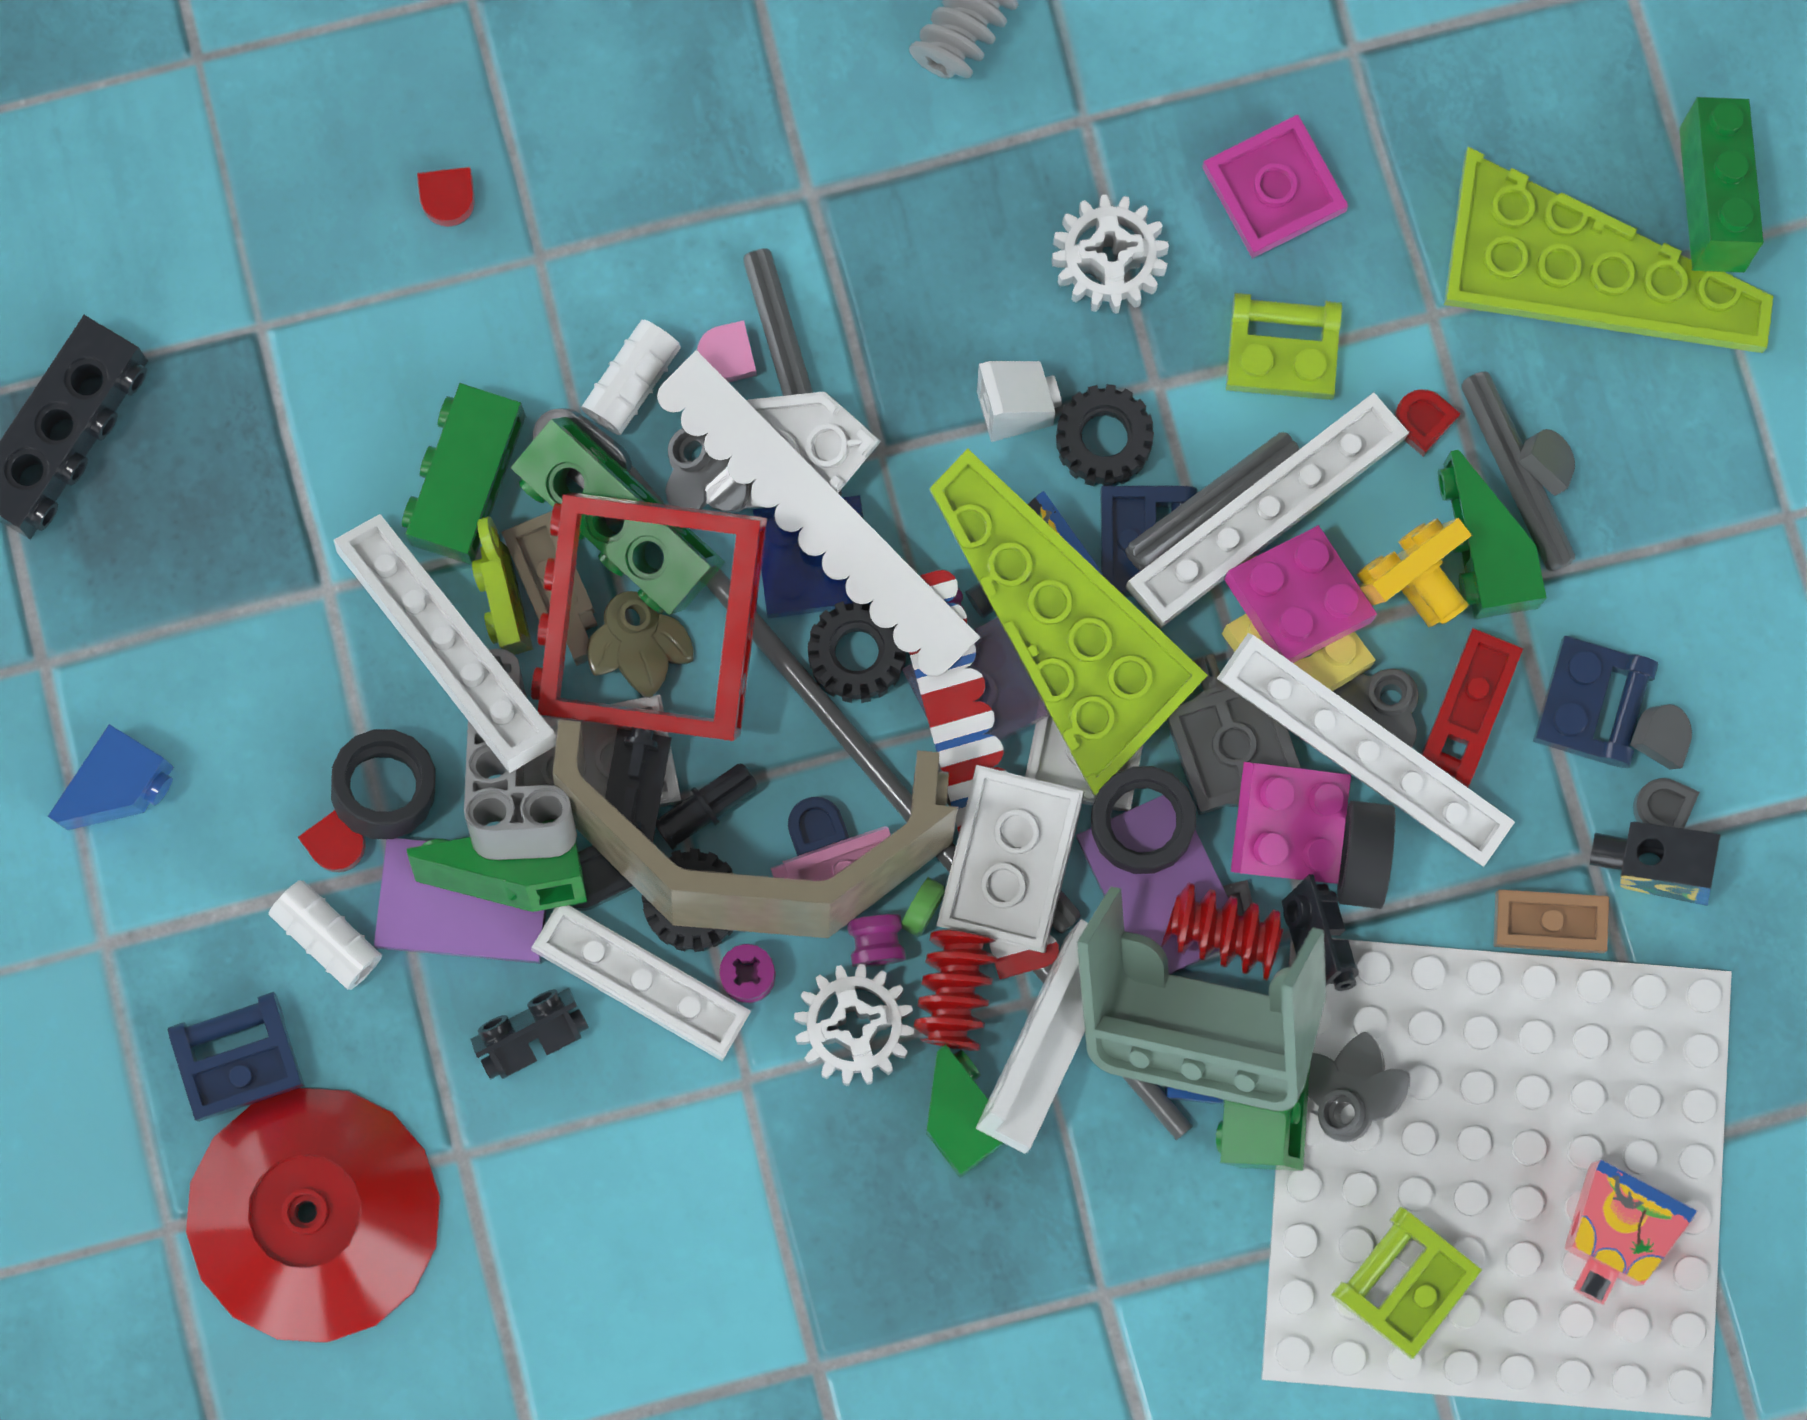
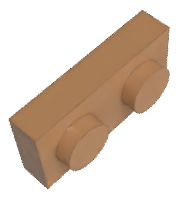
M1499 889L1495 892L1493 947L1604 954L1607 952L1609 896Z

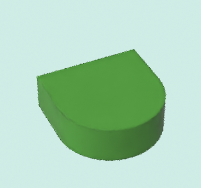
M930 877L926 878L902 920V929L916 937L922 936L944 897V885Z

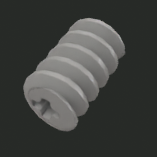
M942 0L944 7L934 9L931 14L933 24H927L922 27L919 35L921 41L912 43L909 47V52L922 67L939 77L948 79L956 74L964 78H971L973 70L964 59L968 57L976 61H982L984 53L975 44L976 41L979 40L987 44H993L996 37L987 27L988 23L1004 27L1007 19L998 8L1002 6L1010 10H1016L1018 7L1017 0Z

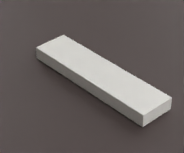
M569 905L554 909L531 948V951L721 1061H723L751 1012Z

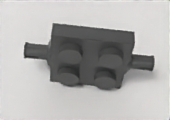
M1215 654L1207 655L1205 662L1203 657L1194 660L1208 675L1201 682L1203 691L1193 700L1181 704L1166 720L1199 815L1227 806L1238 807L1244 762L1301 769L1287 728L1216 679L1220 671Z

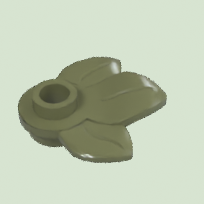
M635 591L619 593L609 601L604 611V625L590 636L587 646L588 662L593 675H604L619 668L628 683L646 698L652 697L661 687L668 671V663L688 664L693 661L694 656L691 639L680 622L673 617L659 614L651 609ZM626 609H633L639 614L640 624L638 626L627 622L625 618Z

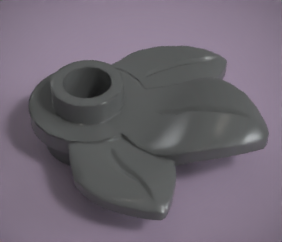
M683 428L678 430L672 436L668 445L669 461L674 469L665 489L669 505L703 509L708 504L712 508L726 513L742 511L748 500L749 485L748 483H737L730 477L727 467L731 457L725 460H717L708 455L704 446L705 437L708 433L702 436H692L685 432ZM702 446L700 455L692 461L693 451L697 447Z
M1384 669L1371 677L1361 674L1333 691L1408 746L1413 747L1417 729L1412 713L1418 704V688L1410 675L1398 669ZM1388 690H1394L1401 695V700L1397 704L1387 705L1381 700L1382 694Z
M1362 1032L1349 1041L1335 1061L1319 1053L1312 1054L1308 1097L1319 1106L1318 1120L1322 1130L1334 1140L1352 1142L1360 1139L1367 1133L1372 1121L1394 1115L1408 1094L1410 1087L1409 1072L1399 1069L1385 1070L1382 1050L1374 1037L1368 1032ZM1351 1104L1355 1111L1354 1118L1350 1123L1343 1124L1340 1116L1341 1111L1345 1106Z

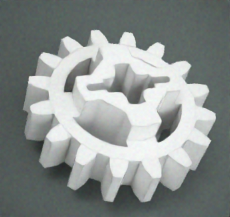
M1101 195L1099 208L1093 209L1084 200L1080 202L1079 219L1068 213L1063 217L1062 225L1068 233L1055 232L1053 245L1062 250L1052 254V266L1065 268L1058 275L1060 287L1074 284L1075 287L1071 300L1076 303L1085 295L1090 297L1091 311L1097 312L1102 301L1110 303V308L1114 314L1119 313L1121 300L1127 299L1135 308L1140 306L1141 289L1152 295L1156 292L1158 283L1152 275H1165L1167 263L1158 258L1167 255L1169 245L1167 241H1155L1161 234L1163 225L1160 221L1147 225L1145 221L1148 215V207L1144 205L1134 213L1129 210V197L1124 196L1118 207H1113L1110 205L1108 196ZM1118 224L1131 229L1136 235H1130ZM1096 225L1097 230L1089 240H1080V244L1076 245L1080 236L1086 230ZM1103 247H1112L1114 255H1118L1117 261H1108L1106 253H1102ZM1145 263L1136 277L1124 283V276L1131 268H1140V264ZM1083 273H1090L1102 282V285L1090 280Z
M859 964L855 976L847 977L846 971L842 965L836 966L835 981L830 983L822 975L816 977V982L820 989L817 995L803 991L801 999L810 1008L808 1012L795 1013L794 1020L802 1025H807V1031L795 1036L796 1042L800 1045L811 1044L812 1049L805 1056V1061L809 1065L821 1059L825 1063L821 1074L823 1078L828 1079L835 1070H839L842 1072L843 1084L846 1086L850 1085L854 1073H861L866 1084H872L873 1069L879 1067L884 1073L890 1075L893 1072V1068L888 1060L891 1055L900 1058L907 1056L908 1051L898 1042L900 1038H909L914 1035V1028L901 1024V1019L913 1014L912 1005H897L896 1001L901 997L904 989L901 985L887 990L884 987L887 977L886 972L880 971L871 980L866 978L865 964ZM855 989H862L875 994L885 1005L872 1007L857 998ZM836 994L838 1006L830 1019L817 1023L822 1006L831 996ZM856 1011L859 1019L868 1018L870 1024L862 1027L863 1036L852 1039L850 1031H840L838 1029V1026L846 1023V1014ZM892 1026L886 1045L873 1056L870 1044L878 1031ZM823 1044H840L851 1051L853 1061H846L835 1057L826 1050Z

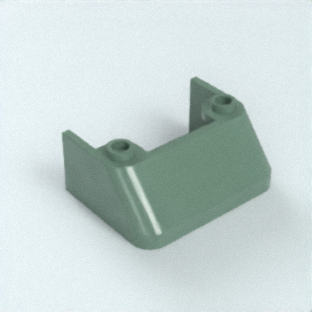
M1111 886L1077 941L1086 1048L1093 1063L1103 1071L1117 1076L1272 1111L1291 1109L1296 1104L1306 1083L1326 1000L1323 930L1312 928L1292 967L1281 969L1275 974L1269 986V995L1259 994L1169 974L1167 956L1158 943L1149 937L1125 932L1121 888Z

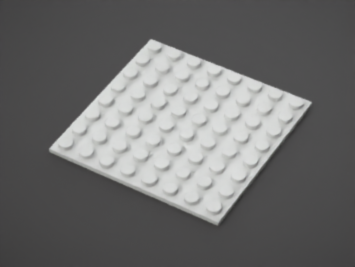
M1292 938L1290 941L1289 967H1292L1297 957ZM1349 940L1354 961L1359 970V974L1355 978L1357 984L1352 989L1346 991L1335 990L1334 984L1326 986V1000L1313 1053H1319L1335 1061L1349 1041L1362 1032H1368L1374 1037L1382 1050L1385 1070L1399 1069L1409 1072L1410 1087L1404 1102L1394 1115L1372 1121L1367 1133L1360 1139L1352 1142L1337 1141L1324 1133L1318 1120L1319 1106L1308 1097L1303 1171L1275 1170L1261 1380L1711 1417L1732 971ZM1351 1104L1345 1106L1341 1111L1340 1116L1343 1124L1350 1123L1354 1118L1355 1111ZM1598 1160L1607 1162L1697 1210L1692 1221L1649 1279L1643 1285L1633 1286L1617 1278L1604 1305L1584 1297L1573 1289L1587 1261L1565 1249V1243L1587 1171L1591 1163ZM1399 1207H1403L1482 1269L1414 1359L1408 1358L1331 1296L1341 1281L1346 1284L1349 1282L1393 1224L1390 1222V1219ZM1410 1239L1365 1299L1378 1308L1424 1248L1413 1239Z

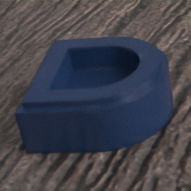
M809 797L803 799L790 812L788 830L797 856L849 838L839 809L825 798Z

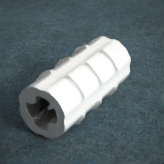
M641 320L631 336L624 340V346L615 359L609 362L610 366L599 382L594 383L595 388L581 406L583 412L593 421L617 435H621L634 415H638V409L647 396L653 393L654 386L663 373L668 371L669 364L681 348L678 341L670 334L647 320Z
M299 880L288 888L269 911L268 915L286 931V935L293 937L306 950V954L313 956L326 969V972L333 975L347 990H352L361 983L382 958V954L365 939V935L359 934L345 920V916H340L325 901V898L320 897L305 881Z

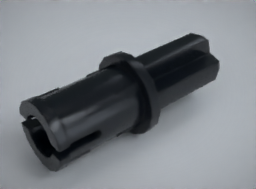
M742 763L736 764L699 791L696 787H693L691 789L693 795L658 818L656 828L669 847L674 850L677 848V845L710 822H713L715 826L720 823L717 817L755 792L758 788L757 782L745 765Z

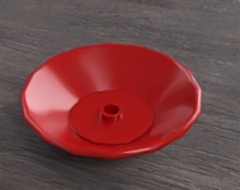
M297 1088L251 1104L213 1137L190 1182L186 1234L201 1281L233 1318L277 1340L328 1343L376 1326L414 1293L437 1246L440 1194L425 1149L393 1112L347 1090ZM305 1202H312L317 1208L315 1219L309 1223H303L298 1217V1210Z

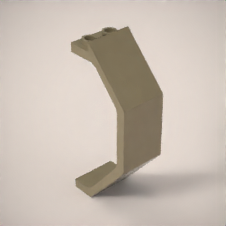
M558 721L553 780L554 786L563 790L569 797L576 829L674 926L829 938L953 843L958 807L946 806L949 772L938 771L940 752L917 750L910 819L903 827L834 877L824 881H809L685 870L676 866L583 778L585 754L581 722Z

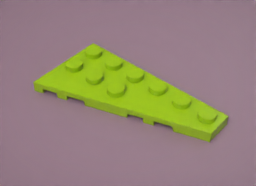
M1467 147L1464 155L1444 305L1763 353L1766 350L1773 305L1772 295L1725 272L1692 271L1691 260L1682 256V251L1666 243L1660 245L1636 233L1637 229L1562 192L1556 194L1529 181V176L1513 168L1509 171L1484 159V154Z
M967 448L929 490L1092 794L1096 795L1100 788L1121 769L1208 675Z

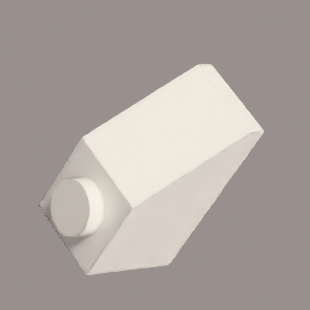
M988 361L979 364L977 394L991 442L1053 426L1055 418L1054 408L1062 406L1061 396L1054 375L1045 377L1041 361Z

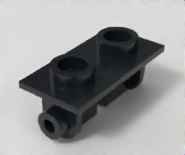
M632 727L631 731L618 728L605 799L653 843L672 737L655 735L653 730Z
M1309 874L1281 901L1284 920L1289 927L1296 956H1298L1312 928L1323 930L1326 986L1334 984L1337 991L1352 989L1357 984L1355 978L1358 976L1359 970L1355 964L1349 940L1332 939L1331 935L1340 936L1346 930L1339 909L1337 894L1334 891H1330L1327 884H1316L1314 874Z
M569 988L559 993L556 989L545 991L528 1002L527 1006L529 1009L510 1019L507 1015L498 1016L489 1020L478 1029L479 1035L471 1038V1042L477 1058L487 1053L489 1054V1056L480 1061L490 1080L498 1075L505 1079L509 1075L536 1062L537 1059L528 1043L537 1038L547 1056L582 1038L580 1033L588 1029L589 1026L580 1009L569 1013V1010L577 1007Z

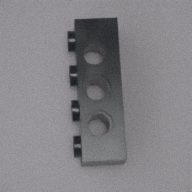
M86 315L82 316L0 440V522L30 540L37 529L42 531L51 523L58 509L56 500L67 484L70 486L74 485L82 476L88 463V458L85 456L97 439L101 441L108 436L117 420L118 414L115 412L126 394L131 396L140 388L147 374L145 365L148 360L138 346ZM92 375L103 376V384L96 393L92 395L80 394V386L87 377ZM61 420L73 421V430L68 437L62 440L50 439L51 429L57 422ZM35 464L43 465V475L37 483L30 486L21 485L20 478L27 467Z

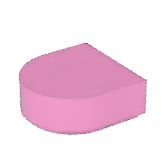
M744 320L714 327L701 337L697 351L728 382L757 376Z

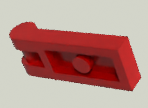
M1474 628L1469 632L1421 752L1422 756L1467 788L1472 781L1524 649ZM1447 738L1466 745L1461 759L1442 752Z

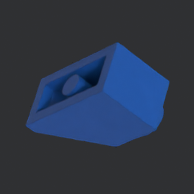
M109 724L47 817L66 830H72L142 814L150 803L155 806L164 798L173 781L169 774L174 767L160 755Z

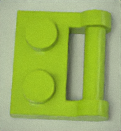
M1234 293L1226 391L1333 400L1335 395L1342 302L1325 301L1324 306L1251 300V294ZM1249 321L1322 327L1321 341L1247 335Z
M1399 1207L1390 1219V1222L1393 1224L1349 1282L1346 1284L1341 1281L1331 1296L1408 1358L1414 1359L1482 1269L1403 1207ZM1410 1239H1413L1424 1250L1378 1308L1375 1307L1365 1297Z

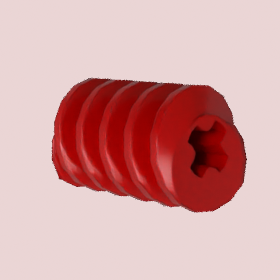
M1188 882L1176 897L1161 947H1164L1174 934L1177 935L1178 953L1184 954L1193 942L1196 941L1198 942L1200 960H1207L1214 949L1218 948L1220 949V964L1222 967H1228L1235 956L1239 955L1241 956L1242 973L1249 974L1257 962H1261L1263 966V980L1268 981L1284 930L1281 928L1280 911L1273 909L1267 918L1261 922L1258 904L1252 902L1246 911L1239 915L1237 897L1230 896L1220 909L1217 908L1215 890L1209 889L1198 902L1195 899V885Z
M937 930L931 932L929 941L943 949V951L927 954L925 962L938 970L939 973L924 975L921 984L935 994L919 997L917 1005L922 1010L931 1014V1016L915 1019L913 1028L927 1036L925 1039H920L922 1042L941 1047L947 1045L948 1048L959 1050H980L981 1044L968 1037L967 1032L981 1029L985 1026V1022L971 1015V1010L986 1007L989 1004V1000L975 993V988L991 985L993 982L992 978L979 971V966L996 963L997 957L983 950V944L996 941L988 937L961 931Z

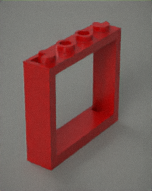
M573 492L564 494L562 504H554L550 522L551 536L558 537L556 557L555 559L548 558L544 573V590L551 591L549 613L543 612L541 614L537 634L538 645L545 646L543 668H535L531 685V698L539 700L538 713L545 716L734 741L741 736L767 518ZM582 514L736 534L714 718L560 698Z

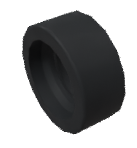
M373 729L354 736L340 749L332 765L331 801L338 818L353 832L370 839H395L411 833L426 820L434 803L436 768L428 750L414 737L397 730ZM373 758L395 759L404 763L412 770L416 779V791L411 801L402 808L394 811H374L362 806L353 796L350 788L351 777L355 768L362 762Z
M1133 766L1114 774L1100 788L1091 812L1092 836L1099 852L1115 867L1133 874H1154L1173 866L1187 851L1196 829V806L1188 788L1172 773L1154 766ZM1149 788L1160 792L1171 802L1176 813V828L1172 838L1163 847L1152 852H1136L1126 848L1116 839L1111 828V813L1115 803L1123 794L1134 789Z
M1350 801L1346 815L1339 881L1337 884V900L1340 904L1376 909L1383 908L1389 886L1395 839L1396 816L1395 808L1392 805Z

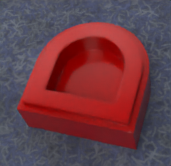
M470 167L417 173L420 202L424 213L432 222L440 226H455L464 222L471 215L475 205V195Z
M1419 389L1406 394L1400 400L1394 416L1409 432L1404 441L1424 457L1454 424L1461 413L1437 393Z
M335 810L298 836V839L315 862L331 872H345L352 869L361 861L365 853V837L353 832L338 818Z

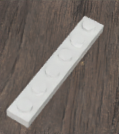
M1372 393L1127 582L1125 588L1161 629L1223 581L1228 570L1250 560L1403 442L1409 432L1375 393Z
M381 514L334 539L338 555L509 773L556 746L554 731Z
M1248 633L1216 678L1483 867L1515 823L1514 820L1252 634Z

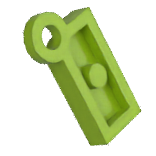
M488 516L478 519L477 527L482 547H480L482 558L472 561V571L479 591H486L491 611L484 613V620L489 638L493 644L499 643L500 648L514 655L533 650L510 551L507 545L500 541L492 518Z

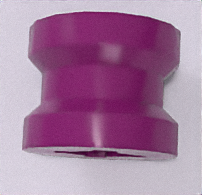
M901 915L867 916L853 919L847 924L848 934L854 938L856 948L851 954L852 967H858L859 964H865V967L882 966L906 960L905 948L898 941V932L902 928Z
M743 944L735 946L725 954L720 963L719 975L723 988L731 998L738 1002L751 1004L761 1001L770 994L775 985L776 973L772 959L765 950L756 945Z

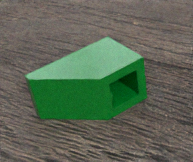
M945 1045L937 1051L926 1134L959 1178H961L1005 1143L976 1129L990 1098L987 1099L974 1082L981 1074L966 1053L961 1049L953 1054Z

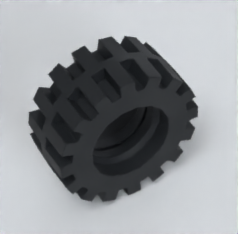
M1107 384L1106 388L1098 389V386L1094 385L1088 387L1087 392L1083 394L1079 391L1072 397L1071 402L1065 405L1058 421L1056 447L1059 451V459L1063 466L1067 465L1070 469L1069 474L1075 479L1081 477L1087 485L1094 487L1095 483H1099L1103 486H1113V483L1120 482L1122 485L1130 481L1131 476L1137 475L1149 458L1154 436L1151 414H1147L1144 402L1141 399L1138 401L1134 399L1133 392L1126 388L1121 392L1116 390V385ZM1097 416L1116 418L1124 425L1127 431L1128 440L1126 446L1121 452L1110 457L1095 455L1086 448L1082 441L1083 427L1089 420Z

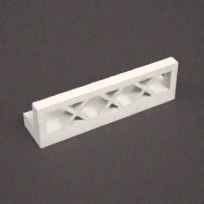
M1080 920L1066 936L976 1126V1129L1024 1154L1031 1149L1085 1032L1077 941L1088 924L1083 920Z

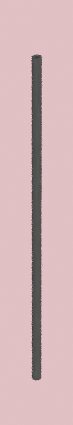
M632 465L630 474L662 504H665ZM719 569L706 586L727 610L730 580ZM756 611L752 639L903 819L908 822L911 816L912 794ZM953 843L936 856L949 873L956 849ZM1053 964L1033 970L1043 984ZM1123 1077L1175 1140L1179 1139L1193 1127L1170 1098H1167V1095L1159 1085Z

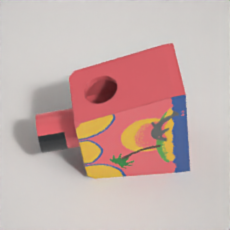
M1603 1160L1591 1163L1565 1243L1567 1251L1587 1261L1573 1289L1584 1297L1604 1305L1617 1278L1633 1286L1643 1285L1692 1221L1697 1210Z

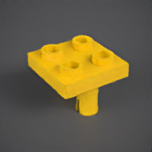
M1435 518L1428 524L1422 523L1398 541L1403 548L1401 552L1397 554L1393 551L1385 557L1381 555L1357 572L1356 576L1361 581L1358 586L1372 606L1386 602L1401 590L1428 627H1432L1439 622L1445 624L1465 610L1469 604L1441 569L1440 565L1443 563L1441 559L1472 535L1459 518L1445 523H1441L1438 518Z

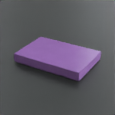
M1162 795L1112 818L1111 828L1116 839L1126 848L1136 852H1152L1163 847L1172 838L1176 828V813L1171 802ZM1091 828L1076 835V839L1103 896L1106 895L1111 886L1121 888L1125 932L1149 937L1161 946L1176 897L1188 882L1195 885V899L1198 902L1209 889L1216 891L1217 908L1221 909L1228 900L1196 830L1187 851L1173 866L1154 874H1133L1112 865L1099 852L1092 836ZM1173 934L1164 947H1162L1167 956L1169 974H1173L1201 961L1199 959L1198 942L1196 941L1193 942L1184 954L1178 953L1177 935ZM1215 948L1210 956L1220 952V949Z
M399 838L386 839L374 941L375 948L540 964L541 956L531 951V948L545 925L546 910L530 912L416 882L407 856V848L421 846L427 841Z

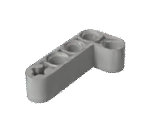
M504 649L489 650L526 696L519 661L515 655ZM468 721L464 813L475 851L480 856L492 860L551 858L568 852L575 844L577 832L567 794L556 786H524V765L509 773ZM498 774L501 775L497 778L489 779V777ZM556 819L552 823L542 824L545 820ZM496 821L500 822V823H498L497 825L486 826L487 824H489V823H491V822H496Z

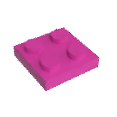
M1298 114L1203 162L1202 168L1251 258L1265 253L1345 213L1348 208L1344 196Z
M1319 525L1228 570L1224 578L1265 644L1292 663L1372 623L1377 615Z
M1244 762L1230 872L1303 880L1309 874H1314L1316 882L1338 884L1351 775Z

